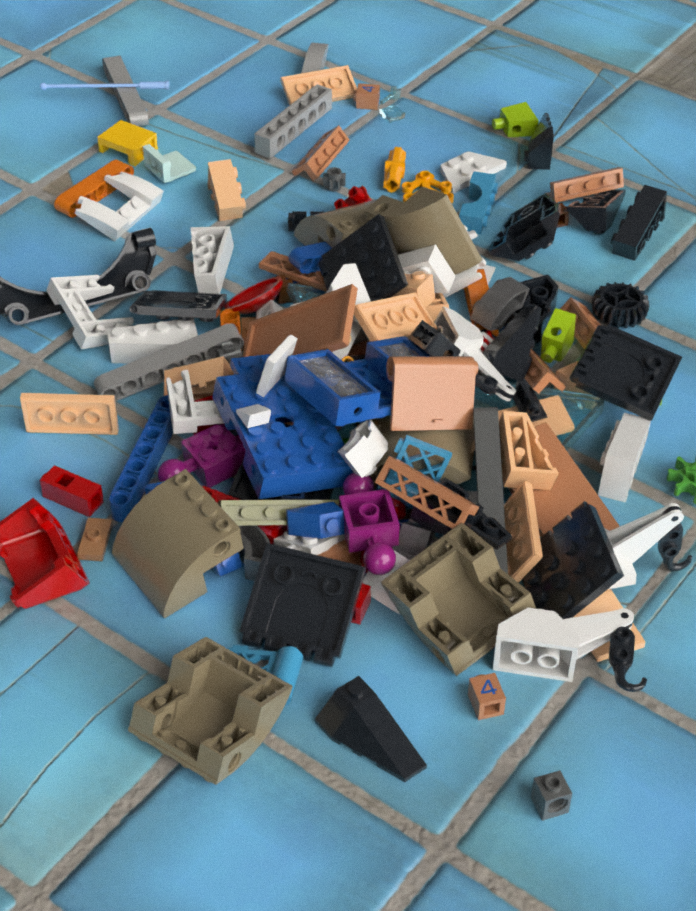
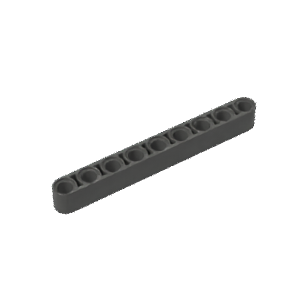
M498 407L473 408L478 503L484 508L483 513L487 517L495 518L505 528ZM505 544L498 550L494 548L493 550L500 568L508 574Z

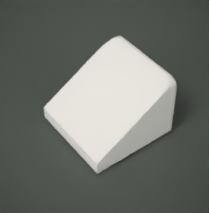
M256 404L237 409L236 413L245 426L251 428L269 423L271 410Z

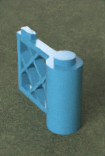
M406 435L405 439L399 438L394 452L397 453L395 458L413 467L412 462L424 459L427 468L418 471L423 474L430 473L436 482L440 481L452 457V452ZM410 444L419 448L421 453L409 457L406 449ZM438 455L444 459L442 463L431 466L428 457ZM390 469L384 481L390 485L399 483L397 472ZM413 482L405 485L408 496H417L419 490L416 483ZM377 484L375 490H384L385 488ZM389 491L391 498H395L402 502L405 507L413 509L412 504Z
M233 645L232 648H227L253 664L260 660H269V663L262 667V669L293 686L285 706L291 702L303 662V655L297 648L293 646L282 647L278 652L249 650L248 646Z

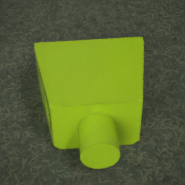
M527 102L501 108L500 118L492 119V127L494 130L502 129L507 137H528L533 135L539 120Z
M555 308L542 335L541 359L544 362L552 363L553 360L563 361L574 343L576 314Z

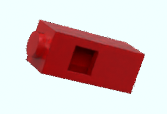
M54 465L40 479L42 496L87 517H91L104 503L101 485Z

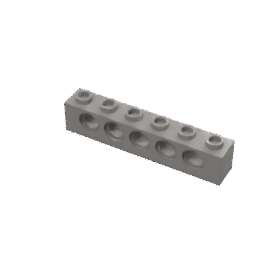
M316 84L254 134L255 153L271 159L331 110L332 89Z

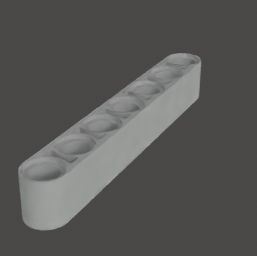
M120 55L102 58L104 72L110 84L133 83ZM112 87L126 121L139 127L149 125L147 111L136 88Z
M225 324L101 374L94 380V387L98 395H115V401H118L164 382V370L216 358L215 352L217 349H220L219 344L232 341L233 345L238 344L240 349H242L244 340L234 324Z

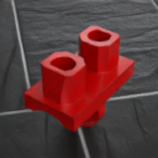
M363 185L360 188L353 186L348 192L349 197L345 200L339 198L334 202V206L336 209L371 201L372 199Z

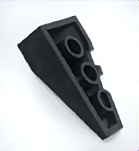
M544 113L528 142V150H524V161H527V169L550 170L554 134L548 113Z
M613 189L596 193L594 197L583 198L582 203L580 201L572 202L567 206V211L587 231H593L594 234H603L612 226L626 190Z
M539 306L524 307L482 353L509 384H516L519 379L524 380L531 365L532 358L529 354L530 349L535 346L533 334L538 330L542 310Z
M445 477L438 481V483L472 502L469 499L470 494ZM431 495L425 497L428 508L432 510L440 507L438 496ZM476 503L479 509L475 516L469 514L464 524L494 549L498 550L511 541L512 535L495 518L487 517L483 513L484 508L479 503ZM413 506L410 519L417 522L421 527L443 535L452 530V528ZM456 507L446 509L448 520L456 523L462 511Z
M360 676L337 688L315 718V723L332 741L337 744L343 743L353 749L354 754L360 757L364 755L376 762L377 767L403 782L408 781L427 768L425 761L377 694Z

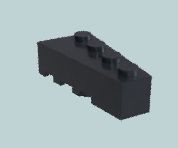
M644 185L641 192H637L633 206L630 205L627 210V217L621 220L619 231L612 236V254L634 261L644 249L646 241L651 239L653 230L656 231L658 229L659 221L663 222L665 219L667 191Z

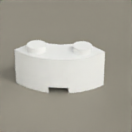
M371 419L362 422L350 432L351 436L347 443L338 451L353 472L362 478L376 471V464L388 450L387 440Z

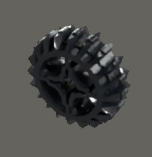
M615 281L613 284L606 283L605 286H600L595 291L591 303L596 319L601 320L603 324L608 323L611 326H617V328L623 326L625 329L628 326L635 327L636 324H641L647 317L650 306L645 291L639 290L638 286L633 287L631 283L629 285L623 282L618 284Z

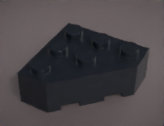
M548 274L520 282L530 288L523 307L511 314L504 324V327H506L524 307L539 306L542 310L538 330L533 334L535 343L541 341L557 302L559 286Z

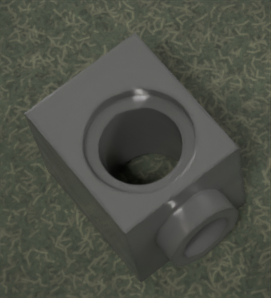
M561 771L535 777L531 799L542 821L569 813L572 791Z

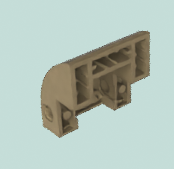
M422 186L405 202L382 195L364 210L367 215V222L378 214L384 217L397 255L436 245L455 275L472 268L482 261L447 194Z
M377 199L308 216L297 225L294 236L304 246L326 242L333 248L367 223V215L364 210Z
M391 415L385 418L371 419L388 442L387 452L384 453L383 457L376 464V471L369 475L374 482V490L377 485L375 481L389 456L396 457L397 453L394 452L397 442L399 438L405 439L406 435L452 452V457L441 479L445 477L455 484L471 479L475 450L474 415L472 429L391 431ZM410 444L406 449L409 457L421 453L419 448ZM438 455L428 457L431 466L442 463L444 459ZM424 459L412 462L416 470L427 468ZM430 473L425 474L426 476L433 479Z
M185 469L156 486L133 507L118 530L112 548V555L165 619L208 592L203 576L204 572L244 548L240 527Z
M460 523L381 581L389 598L414 633L456 676L496 646L499 623L526 608L536 609L531 593L500 568L493 547L463 523Z
M204 637L173 656L168 681L165 685L134 703L128 731L137 736L139 740L157 748L160 753L178 761L183 767L196 772L207 782L217 785L236 771L260 746L280 716L293 686L208 637Z

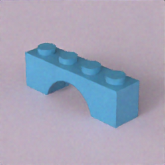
M473 171L470 180L469 198L475 202L462 204L459 218L463 225L467 227L468 232L474 230L477 234L481 235L483 227L488 225L492 205L495 202V194H497L499 183L496 182V174Z

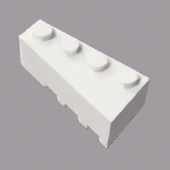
M230 226L190 227L194 276L198 293L220 294L234 248Z
M436 245L398 255L405 274H412L417 271L432 274L434 292L449 293L456 276Z
M194 318L188 321L178 319L106 329L111 363L129 364L198 336Z
M624 413L621 421H616L610 440L607 441L605 452L603 451L600 465L604 467L598 496L626 503L628 492L647 440L650 420L641 416Z

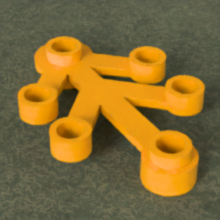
M421 171L416 174L413 182L402 183L403 202L413 195L412 192L415 188L423 186L435 190L430 187L432 185L440 189L442 193L447 194L449 200L453 203L452 183L449 181L440 182L434 179V175L429 171Z

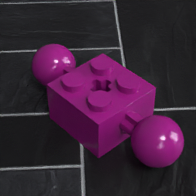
M216 424L181 441L184 461L182 462L178 459L164 461L158 469V479L160 482L166 481L186 469L189 473L194 472L204 486L211 488L237 474L246 450L239 435L234 436L226 429L224 424Z
M351 473L343 483L344 495L339 496V507L344 513V536L349 553L365 550L363 562L366 569L374 575H385L394 568L396 563V554L391 546L399 545L400 524L387 489L374 491V482L370 476L362 478L356 473Z

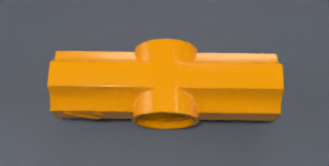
M395 147L393 150H390L389 158L385 162L383 187L392 193L400 189L401 179H404L406 152L401 147Z

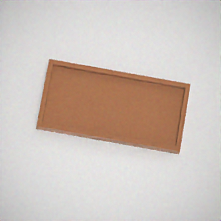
M350 284L249 322L242 357L272 354L290 334L298 338L292 355L326 349L333 352L349 346L358 288Z
M547 422L535 426L534 428L539 435V443L543 449L547 450L549 462L553 468L556 467L559 473L551 490L533 489L540 537L549 530L553 532L552 528L565 516H571V511L583 501L596 507L605 529L611 531L620 527ZM507 487L511 494L518 489Z

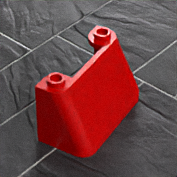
M30 499L0 521V556L5 560L15 583V586L11 588L12 594L10 599L16 607L27 609L77 592L90 584L64 528L57 518L36 499Z

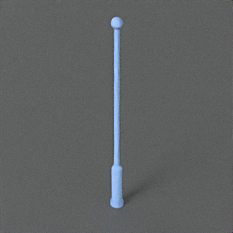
M169 80L132 84H46L43 82L40 84V88L45 90L46 88L139 87L140 89L169 90L170 82Z

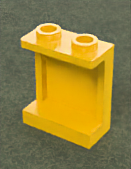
M123 120L118 121L97 137L99 152L104 153L112 148L128 154V161L132 166H136L144 160L143 146L150 144L156 150L158 149L155 132Z

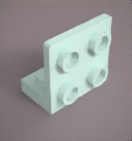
M150 144L143 146L145 167L163 183L171 182L174 179L196 171V167L178 151L162 155Z

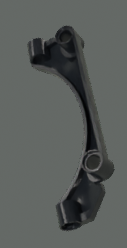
M152 228L128 234L120 253L113 263L99 275L100 277L97 281L100 286L111 284L114 287L113 293L84 300L88 307L148 290L151 284L148 275L151 274L157 254L155 249L156 238ZM0 277V315L5 314L7 321L11 325L19 326L65 313L61 304L55 305L48 292L26 289ZM137 277L141 278L144 282L141 289L135 285ZM14 310H19L22 313V320L20 322L12 318Z

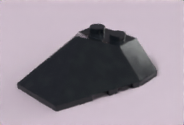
M543 194L513 212L504 224V232L500 231L497 234L499 239L490 244L489 254L491 256L520 261L524 258H531L541 248L546 249L551 246L560 216V204L556 203L554 199L552 200L547 194Z

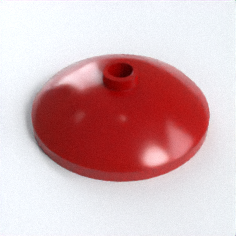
M272 277L258 282L232 297L225 304V309L230 308L233 312L238 311L239 314L257 313V310L268 301L275 300L282 288L283 280L281 277Z

